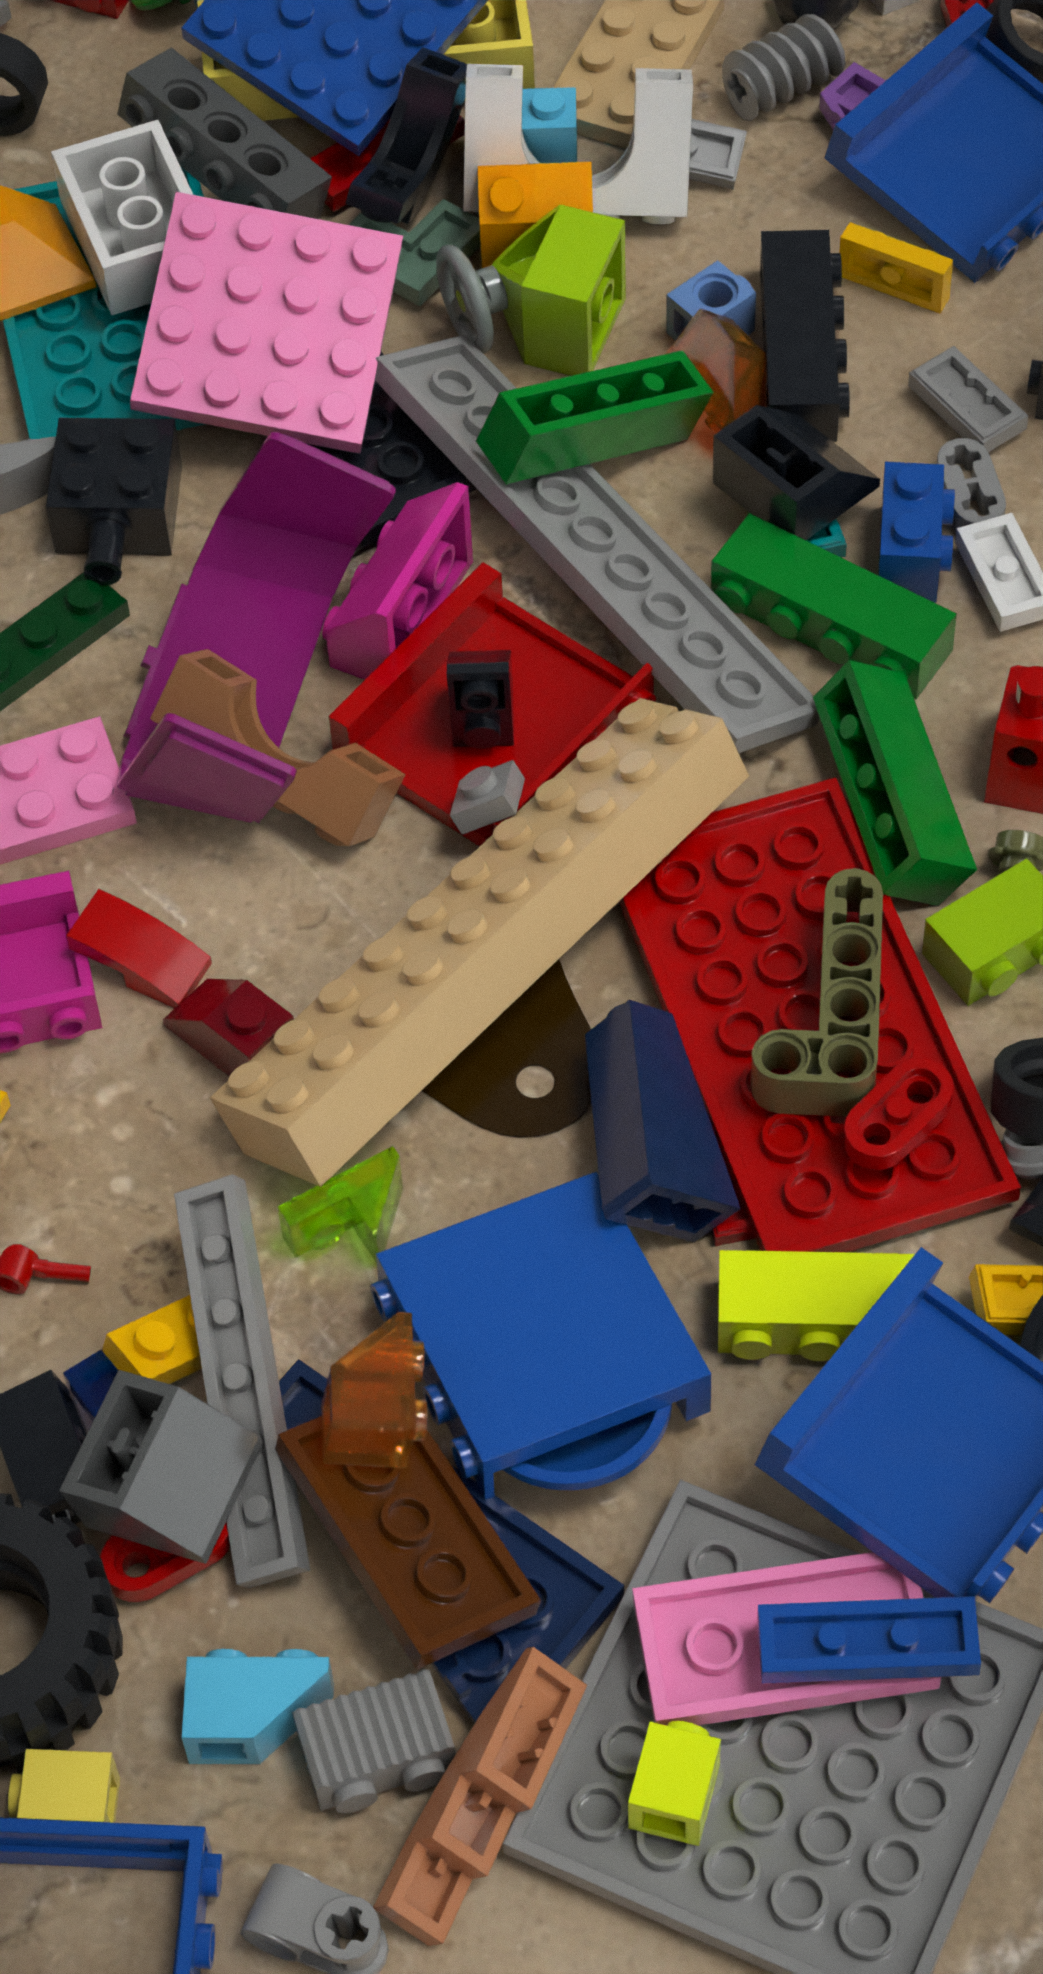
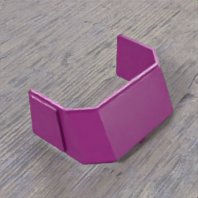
M271 432L222 505L192 569L187 585H180L157 648L149 645L140 666L148 669V672L123 735L129 739L120 761L117 787L125 790L126 796L249 823L255 821L260 823L294 781L297 770L293 766L176 714H165L159 724L150 719L179 656L209 649L257 680L256 707L258 716L266 734L279 748L332 598L356 548L392 501L396 492V488L380 477L289 435L279 432Z

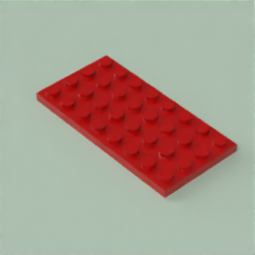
M836 777L712 812L619 901L662 1010L673 1014L726 1168L745 1215L749 1218L760 1251L847 1253L1018 1201L1021 1186L890 896L883 895L876 1085L895 1066L904 1060L916 1057L935 1060L949 1071L954 1083L952 1106L947 1116L898 1164L887 1169L873 1170L858 1165L846 1153L843 1143L846 1117L774 1113L759 1106L752 1097L751 1063L755 1042L762 1035L772 1030H819L823 915L827 882L834 874L853 868L865 870L876 877L859 827ZM847 912L846 923H859L858 913ZM843 962V963H842L843 965H847V966H859V965H860V964L855 963V962ZM851 1016L839 1017V1019L848 1022L859 1020ZM783 1068L770 1071L779 1075L791 1073L790 1070ZM847 1071L836 1073V1075H838L839 1077L853 1078L858 1076L855 1073ZM921 1094L909 1097L911 1101L919 1104L929 1101L926 1096ZM872 1136L866 1139L868 1143L873 1145L887 1143L885 1139L879 1136Z

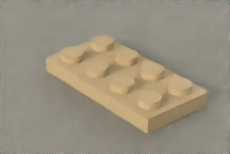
M605 0L553 87H576L577 135L626 149L633 132L635 68L690 70L724 10V0Z

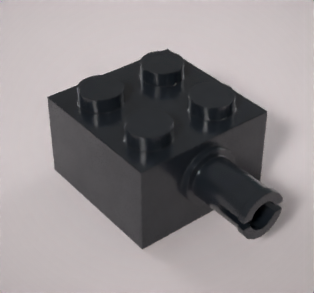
M59 418L46 510L55 553L87 554L83 571H85L84 576L88 580L95 581L99 585L117 583L122 575L121 563L123 554L172 555L182 472L175 419Z

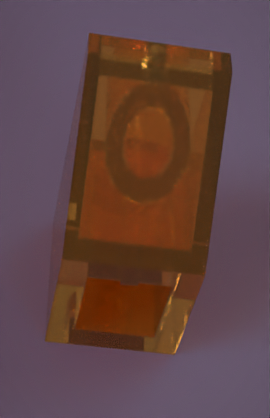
M700 308L666 354L683 350L714 393L704 411L708 415L705 419L706 425L716 434L754 406L760 405L765 407L766 354L731 318Z
M397 1312L331 1366L321 1403L323 1464L406 1468L413 1441H424L427 1427L426 1399H415V1382H421L424 1371L423 1341H413L412 1313Z

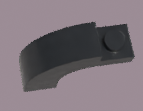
M422 47L406 64L397 101L386 132L371 161L350 184L345 204L360 209L365 217L376 222H393L396 224L400 221L406 224L411 222L436 177L455 130L465 100L466 63Z

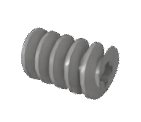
M805 14L796 20L795 23H787L777 32H770L763 36L760 41H752L744 46L742 50H734L725 56L722 64V79L725 92L736 113L742 119L751 121L758 116L759 109L764 112L774 109L776 107V100L781 103H787L793 98L794 91L798 94L808 92L811 89V82L820 86L828 80L829 74L838 77L845 68V52L834 30L822 18L814 14Z

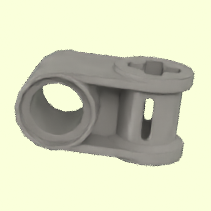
M272 1864L241 1929V1935L244 1939L257 1948L278 1958L293 1962L297 1961L327 1974H379L386 1964L389 1952L387 1937L381 1928L380 1918L370 1903L361 1897L353 1896L326 1885L301 1870L283 1864ZM358 1930L363 1931L365 1936L363 1942L351 1940L347 1944L346 1949H341L338 1942L340 1937L352 1939Z

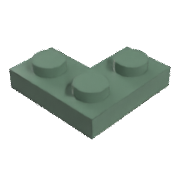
M442 199L410 232L391 222L382 223L370 220L362 213L349 224L351 226L403 236L393 292L418 306H421L439 288L436 273V257L442 246L447 244L455 245L467 258L481 246L479 218L467 211H463V209L445 199Z

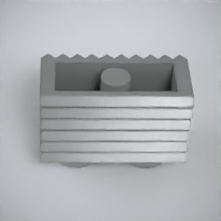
M422 1669L417 1674L409 1673L403 1678H394L389 1683L381 1682L375 1687L367 1686L362 1691H352L349 1695H339L334 1700L326 1699L320 1704L312 1703L307 1708H298L292 1712L299 1743L320 1811L336 1807L339 1813L360 1811L376 1802L378 1799L377 1793L405 1785L407 1791L412 1792L432 1788L438 1785L441 1777L456 1755L455 1746L430 1670Z

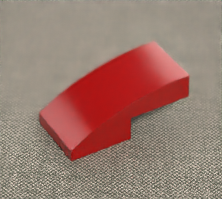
M101 889L97 890L66 935L70 950L123 973L126 987L172 1008H176L195 990L212 964L211 956L183 935L143 910Z

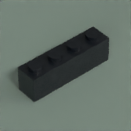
M829 230L761 231L760 285L766 407L798 414L831 441L837 442L839 418H849L850 413L849 383H838V374H846L847 343L846 339H836L835 330H844V296H833V288L841 287L842 282L841 253H830Z

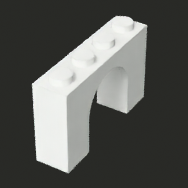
M467 64L463 211L475 212V216L478 218L477 166L540 163L530 152L522 130L523 65ZM635 68L632 136L628 147L616 163L603 172L592 175L593 213L618 219L620 215L642 216V221L650 224H670L675 221V217H687L693 96L692 70Z

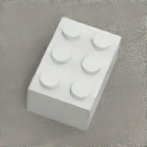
M159 120L51 151L60 201L111 316L152 303L175 193L180 192L193 195Z

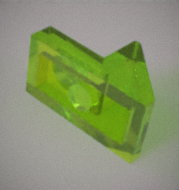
M391 1146L332 1177L321 1187L315 1186L277 1206L283 1239L295 1258L312 1249L322 1250L330 1247L347 1230L353 1228L376 1262V1253L382 1252L386 1248L403 1190L400 1156L396 1149Z

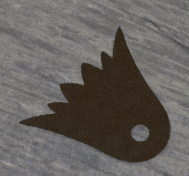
M558 959L421 1091L481 1128L512 1137H540L558 1132L573 1124L585 1114L592 1104L585 1034L591 1030V1027L571 990L560 960ZM538 1065L551 1071L555 1083L553 1089L547 1095L531 1098L519 1091L516 1079L518 1074L526 1067Z

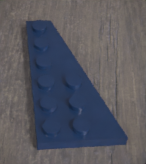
M299 1359L279 1381L287 1430L358 1401ZM452 1466L541 1599L536 1615L431 1663L473 1724H475L526 1648L535 1647L566 1669L622 1600L624 1584L497 1496L485 1500L477 1483L470 1477L464 1479L458 1469Z

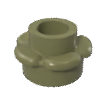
M1023 830L1001 831L997 834L995 847L988 850V858L992 860L994 865L998 866V874L1003 873L1026 858L1038 871H1042L1043 837Z

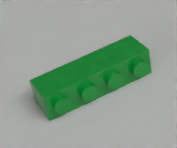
M676 351L499 392L476 439V443L507 485L688 440L714 392L684 351Z
M750 513L711 561V590L733 613H742L765 624L779 636L795 639L821 652L834 663L845 664L848 660L905 673L912 695L916 700L953 651L957 613Z
M848 660L813 696V700L874 873L881 883L883 895L939 906L977 871L976 864L905 673Z

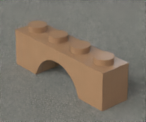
M209 649L179 656L150 719L159 724L165 714H176L293 766L297 770L294 781L273 807L288 814H298L315 825L314 830L317 835L327 842L337 846L349 847L375 837L405 777L404 773L357 743L330 750L316 762L299 760L286 754L272 742L260 722L256 707L257 680Z

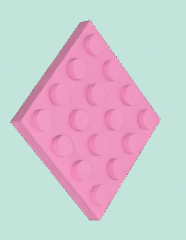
M176 192L131 394V410L268 436L271 432H279L307 444L361 454L378 364L376 357H379L381 354L403 236Z

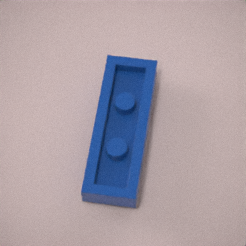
M975 1596L758 1605L757 1621L762 1684L975 1676L980 1674L981 1655Z

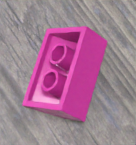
M456 482L406 502L395 521L389 520L384 525L378 538L375 553L368 564L361 563L357 567L351 580L349 594L340 607L334 606L329 611L325 619L322 637L327 641L330 667L365 680L459 586L473 563L469 489L467 485Z

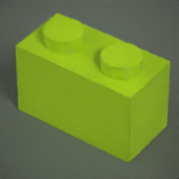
M1027 858L925 919L922 955L967 1006L987 994L993 997L1003 993L1015 982L1018 975L1038 963L1043 966V875Z

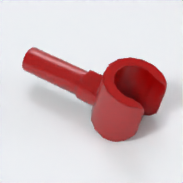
M21 1244L8 1246L0 1256V1289L8 1293H25L32 1276L43 1279L90 1281L91 1266L39 1259L34 1251Z

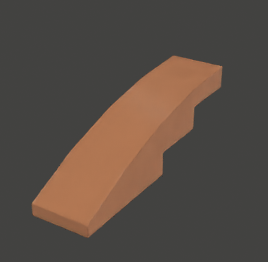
M535 1647L524 1650L482 1711L432 1793L373 1906L377 1912L427 1946L444 1943L472 1880L488 1876L516 1813L532 1809L587 1684Z

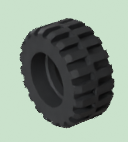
M0 1493V1590L14 1591L27 1595L45 1606L48 1613L45 1631L35 1649L19 1665L0 1675V1767L15 1764L18 1774L23 1773L26 1749L48 1750L51 1748L52 1750H67L75 1744L71 1731L78 1724L85 1729H90L103 1711L98 1694L104 1696L113 1694L119 1676L115 1660L123 1655V1634L118 1621L119 1612L103 1562L92 1544H85L81 1529L67 1517H58L54 1522L50 1507L29 1499L25 1500L22 1508L15 1507L11 1494Z

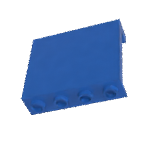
M977 2L835 124L824 159L940 255L953 259V265L974 283L991 268L997 272L1003 269L1019 248L1018 243L1026 236L1033 240L1043 232V84L986 38L993 15Z
M597 1171L376 1253L378 1281L370 1284L376 1309L384 1322L391 1319L394 1320L400 1334L396 1335L397 1346L407 1370L410 1373L419 1370L427 1385L422 1388L432 1420L437 1426L443 1423L447 1424L454 1438L449 1441L456 1467L464 1479L474 1477L485 1500L495 1496L493 1473L651 1411L676 1403L685 1421L711 1412L712 1374L628 1226L605 1218Z
M920 1247L772 1429L754 1465L933 1597L975 1596L976 1600L980 1596L990 1604L1014 1571V1568L1005 1562L1006 1558L1015 1546L1027 1554L1043 1533V1513L1041 1512L1043 1510V1362L935 1286L933 1282L943 1262Z

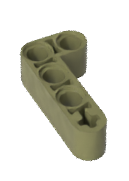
M856 868L845 869L834 874L827 882L823 915L819 1030H772L762 1035L754 1044L751 1063L752 1097L759 1106L767 1111L779 1114L847 1117L851 1109L876 1085L883 891L878 879L865 870ZM847 912H857L859 923H846ZM843 962H855V963H858V964H860V965H859V966H847V965H843L842 963H843ZM851 1016L859 1020L848 1022L839 1019V1017ZM783 1068L790 1070L791 1073L779 1075L770 1071ZM847 1071L855 1073L858 1076L853 1078L839 1077L838 1075H836V1073Z

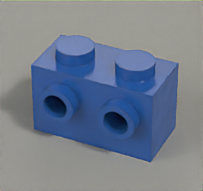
M885 462L878 576L936 603L939 571L951 572L953 536L942 535V525H953L955 489H943L944 464Z

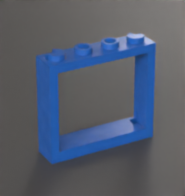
M0 1818V1863L184 1871L173 1974H200V1969H212L216 1934L215 1924L205 1923L208 1897L220 1896L223 1860L222 1854H212L205 1827Z

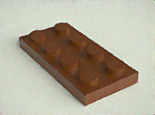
M397 1384L278 1434L275 1446L276 1452L416 1670L537 1614L541 1599Z

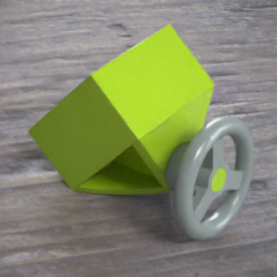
M558 205L520 235L502 252L492 265L477 271L474 270L467 256L458 247L451 244L442 246L436 257L437 279L446 310L458 335H466L483 354H486L490 351L494 340L491 314L503 310L524 364L569 376L593 371L626 300L625 220L565 205Z

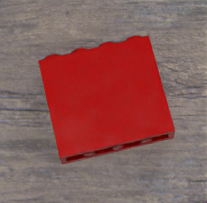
M482 562L328 716L332 749L357 743L405 774L397 791L398 795L480 847L493 835L494 829L508 818L461 834L450 817L459 781L476 768L482 766L493 768L514 760L525 778L517 809L519 811L535 796L536 790L543 783L553 779L577 757L578 751L585 744L595 740L618 719L622 709L636 702L639 698L656 702L654 676L652 675L653 667L646 663L634 676H631L503 597L502 573ZM511 650L514 745L494 746L487 749L453 747L447 685V660L449 652Z

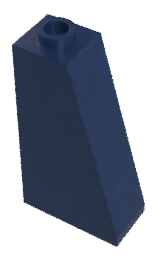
M629 999L627 1002L610 1010L604 1020L585 1034L602 1209L607 1220L696 1242L741 1208L673 1014Z

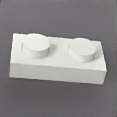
M1013 513L957 528L955 544L999 631L1002 632L1043 620V572Z

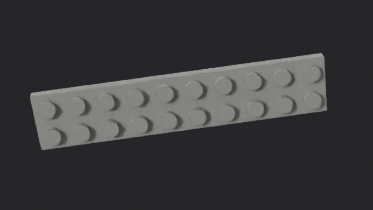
M466 335L376 357L378 364L375 381L628 648L643 665L649 663L653 667L652 675L684 709L722 718L738 753L818 725L820 717L811 692L590 464L505 484L476 443V439L499 392L516 389V387Z

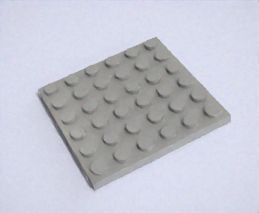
M680 1479L582 1682L587 1684V1687L532 1809L517 1813L503 1842L504 1854L773 1974H933L1043 1712V1629L975 1601L981 1655L979 1675L941 1677L940 1689L698 1725L706 1729L711 1737L721 1739L720 1767L700 1845L695 1846L628 1829V1800L649 1722H654L633 1605L632 1588L860 1554ZM922 1588L924 1598H935Z

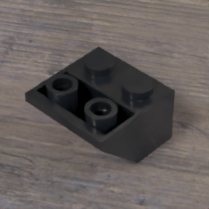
M756 405L713 436V484L752 515L804 540H808L880 487V478L795 413Z

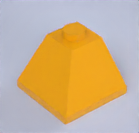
M592 162L477 166L482 268L492 265L509 245L558 205L593 212Z
M0 185V321L96 288L95 279L56 204Z

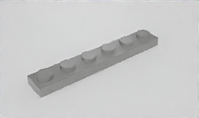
M232 1174L174 1193L207 1404L256 1433L263 1441L226 1521L236 1585L252 1588L311 1570L296 1481L275 1450L278 1434L287 1431L246 1182L244 1179Z

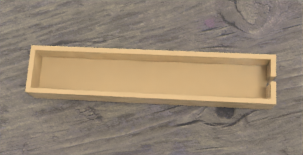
M642 698L622 709L618 719L595 740L585 744L578 751L577 757L553 779L543 783L536 790L535 796L517 811L516 815L501 822L494 829L493 835L469 857L459 861L451 869L450 875L426 897L416 901L408 909L407 915L382 938L368 945L362 957L338 979L325 985L320 991L319 996L294 1020L281 1026L276 1031L274 1038L249 1062L237 1067L230 1074L228 1081L210 1097L243 1154L319 1187L330 1179L749 777L723 719L687 709L678 711L675 706Z

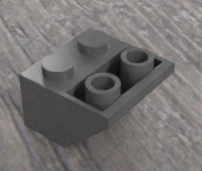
M118 1370L59 1491L87 1528L206 1564L263 1441L256 1433L178 1386Z

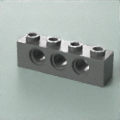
M172 47L126 73L117 115L131 127L159 120L179 165L221 200L314 219L321 217L332 176Z

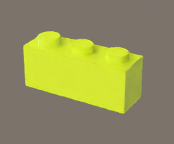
M719 1250L718 1353H733L739 1358L748 1360L762 1359L770 1354L801 1355L813 1361L829 1360L915 1254Z

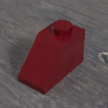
M207 978L163 1019V1023L167 1029L226 1075L230 1076L237 1067L249 1062L274 1038L276 1031L287 1022L294 1020V1017L248 980Z

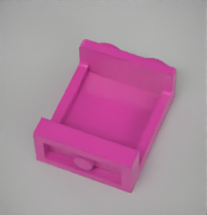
M69 870L0 885V1053L11 1052L26 1044L54 1038L72 1039L81 1036L87 1031L103 1028L89 959L70 950L66 938L67 933L79 917Z

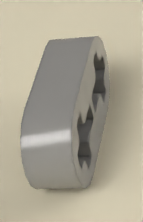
M956 438L946 442L938 452L937 464H944L943 489H955L952 525L955 532L959 527L1005 515V496L990 454L985 446L969 438ZM955 464H963L966 470H972L971 478L965 479L961 467ZM976 500L980 512L986 516H978L974 509H969L970 501Z

